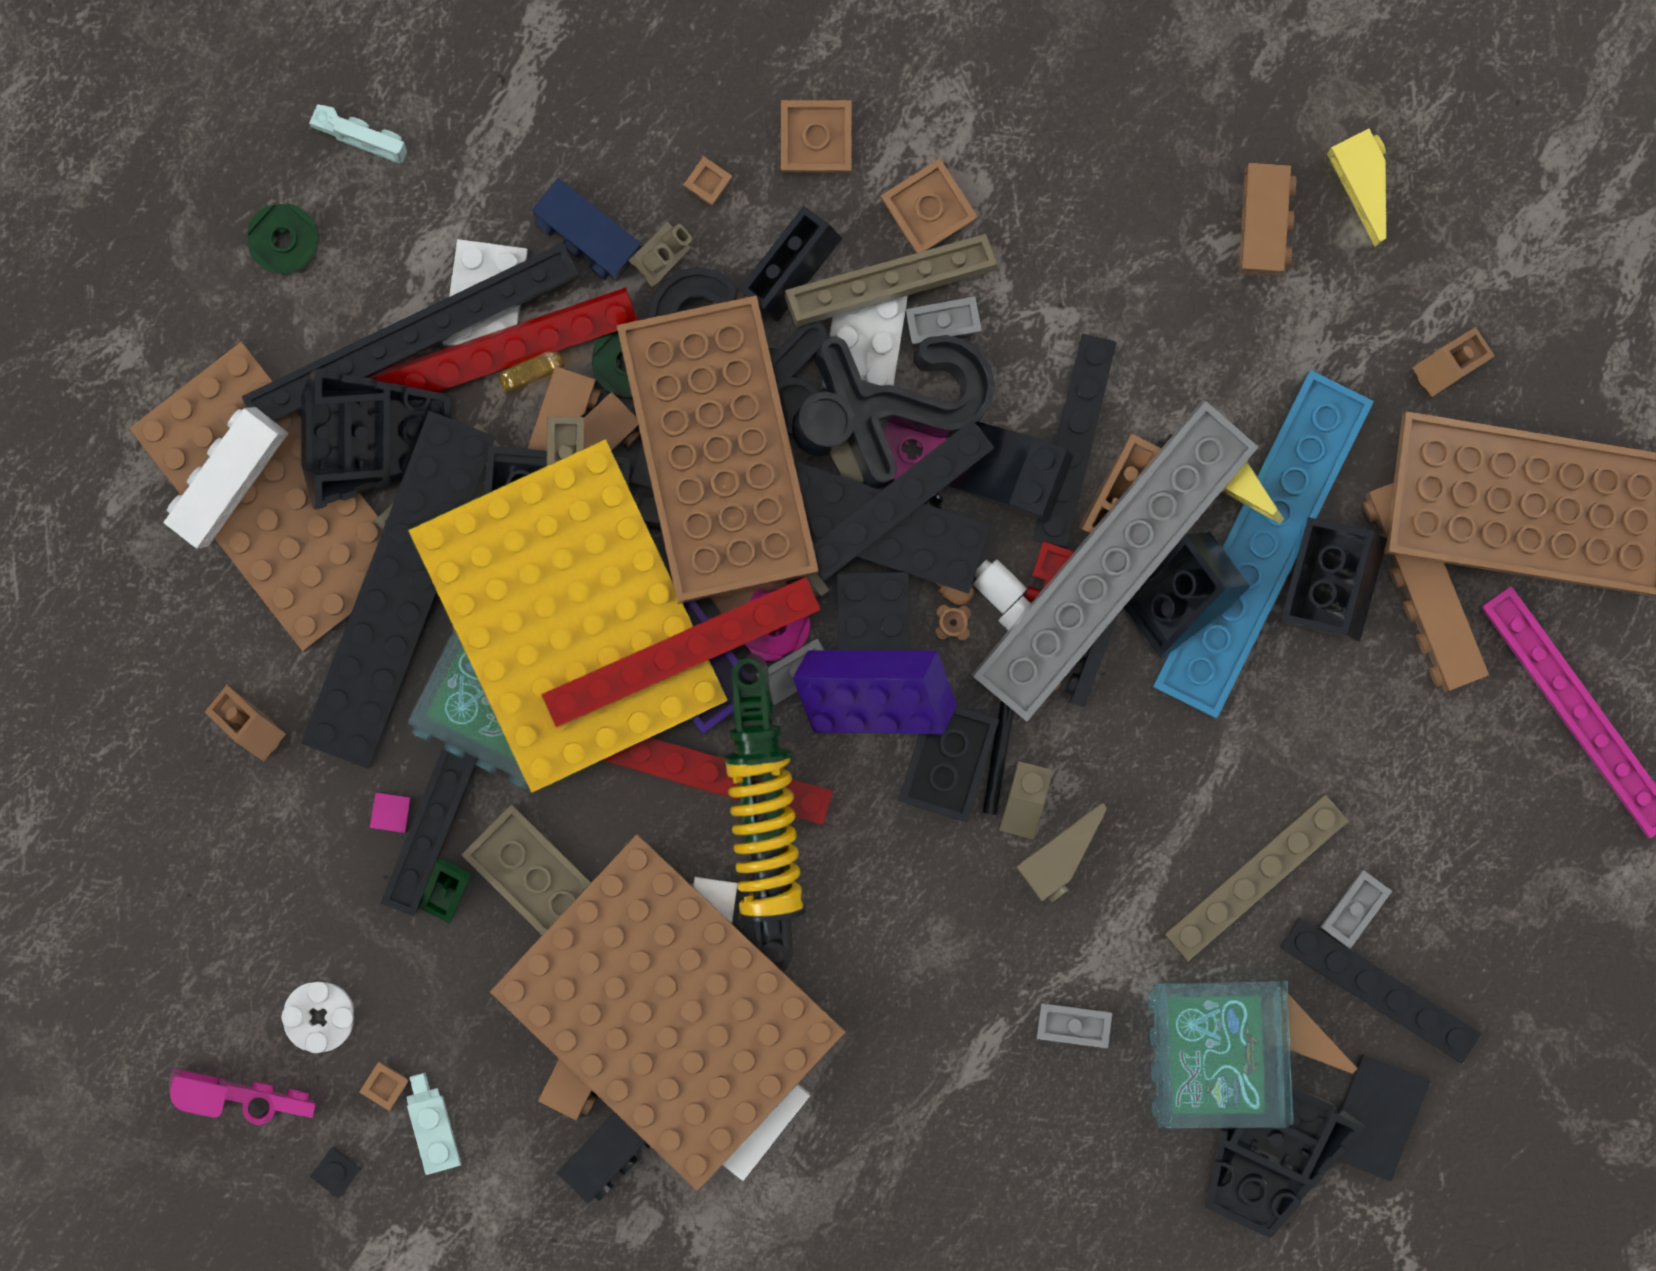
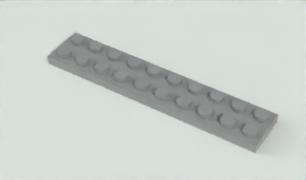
M1202 400L971 675L1025 721H1028L1247 462L1258 446L1208 402Z

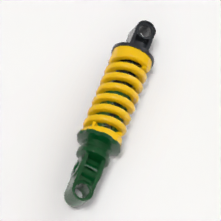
M747 654L741 657L732 669L733 713L737 728L730 731V737L735 741V752L723 757L728 777L733 778V783H738L737 786L729 788V795L734 798L740 797V804L733 805L730 808V813L732 816H741L742 823L733 825L732 832L734 835H743L744 842L736 843L734 845V852L736 854H750L751 860L739 861L735 865L736 871L739 873H752L751 879L740 880L737 883L739 891L751 892L749 896H745L739 902L738 919L755 923L756 945L766 956L767 949L773 947L779 948L784 953L785 960L773 963L782 971H785L793 957L790 919L806 913V907L801 901L802 888L800 884L794 882L800 876V868L792 862L798 858L799 852L796 846L790 844L797 838L796 829L789 825L795 819V811L787 806L794 799L793 792L786 788L792 781V775L788 770L783 769L790 762L792 753L791 750L779 748V739L777 737L781 735L780 726L773 725V701L769 687L767 663L757 654ZM747 663L753 664L759 671V678L754 681L745 679L741 674V666Z

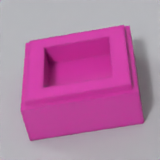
M375 793L370 828L406 833L412 798Z

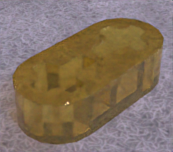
M550 350L497 375V378L504 393H507L552 374L555 366L563 368L565 363L559 351Z

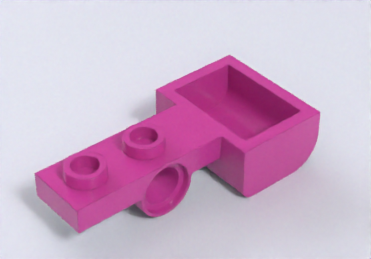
M172 1068L169 1081L172 1103L179 1110L216 1118L222 1113L224 1101L230 1100L241 1103L244 1117L255 1125L269 1122L274 1116L275 1110L313 1118L316 1105L314 1100L308 1099L309 1093L288 1089L287 1094L273 1091V1085L253 1081L251 1087L227 1082L222 1078ZM258 1097L264 1098L268 1102L267 1111L259 1116L252 1115L248 1111L250 1101Z

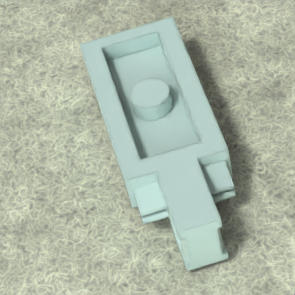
M317 104L310 120L312 128L333 135L337 140L399 164L403 163L407 150L405 143L401 141V136L385 129L381 133L369 129V125L366 122L355 117H349L348 120L340 118L333 107Z
M426 1072L411 1076L410 1081L414 1095L407 1096V1108L425 1174L428 1175L460 1166L461 1160L443 1095H440L438 1088L430 1090Z

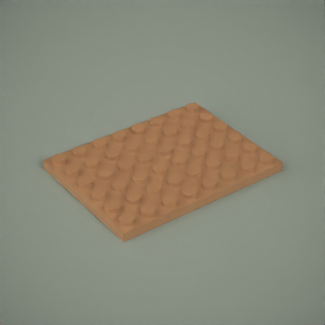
M637 834L490 991L499 1002L696 1191H699L846 1033L834 1019Z

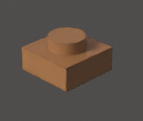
M703 156L683 186L713 207L733 179V176Z
M379 1061L359 1093L386 1110L391 1111L410 1080Z

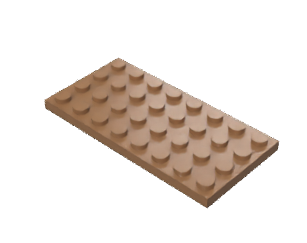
M757 295L617 325L677 603H685L818 574L819 570Z
M240 342L129 429L179 494L183 495L189 487L187 480L191 473L197 467H203L210 457L207 455L210 446L218 438L223 439L230 429L227 423L237 410L246 408L242 396L273 381L246 346ZM295 412L275 422L286 430L288 435L220 529L215 540L299 648L305 652L350 617L383 529L375 522L379 516L361 493H358L356 497L344 501L340 499L328 503L326 507L317 510L313 509L301 466V417Z
M1406 411L1402 413L1385 554L1656 597V453Z

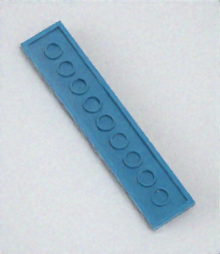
M1312 370L1308 372L1257 475L1284 520L1281 524H1278L1250 507L1242 505L1222 545V549L1250 587L1226 612L1168 654L1152 686L1153 688L1215 719L1218 718L1298 556L1308 517L1317 518L1374 403L1373 400Z

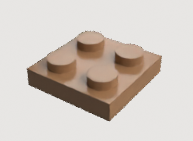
M781 100V173H851L852 100Z
M940 158L880 196L915 253L932 249L978 220V216Z

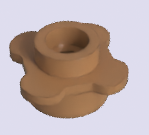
M941 605L937 608L936 615L939 617V626L936 628L935 634L939 639L944 640L947 637H957L960 641H964L970 636V630L967 626L971 611L967 606L949 608L947 605ZM950 620H956L957 624L955 626H951Z

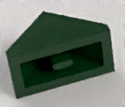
M439 858L434 866L418 908L450 924L475 874L445 858Z

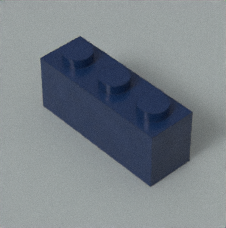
M559 178L556 179L531 210L534 217L537 218L534 224L548 236L556 233L564 240L563 243L570 254L576 258H579L581 254L592 262L589 268L604 280L610 276L617 282L631 264L628 260L642 246L639 241Z

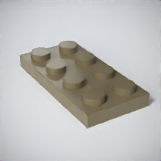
M513 804L462 854L541 935L554 924L592 883Z

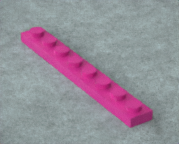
M1513 587L1506 588L1480 608L1646 837L1652 838L1656 835V784Z

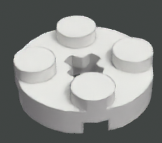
M322 981L311 982L298 987L290 994L285 1002L281 1019L284 1024V1030L292 1043L302 1050L310 1051L311 1053H321L339 1047L348 1039L354 1025V1006L349 995L338 985ZM313 1008L317 1011L324 1008L327 1011L324 1017L327 1021L326 1025L322 1026L319 1023L313 1025L310 1022L312 1019L310 1011Z

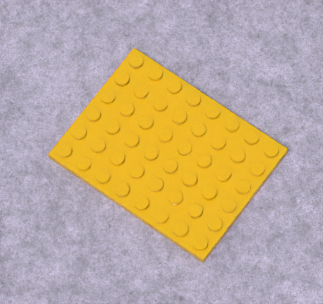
M606 439L408 530L531 793L728 701L710 661L707 660L561 726L555 727L541 694L693 627L683 603H677L673 582Z

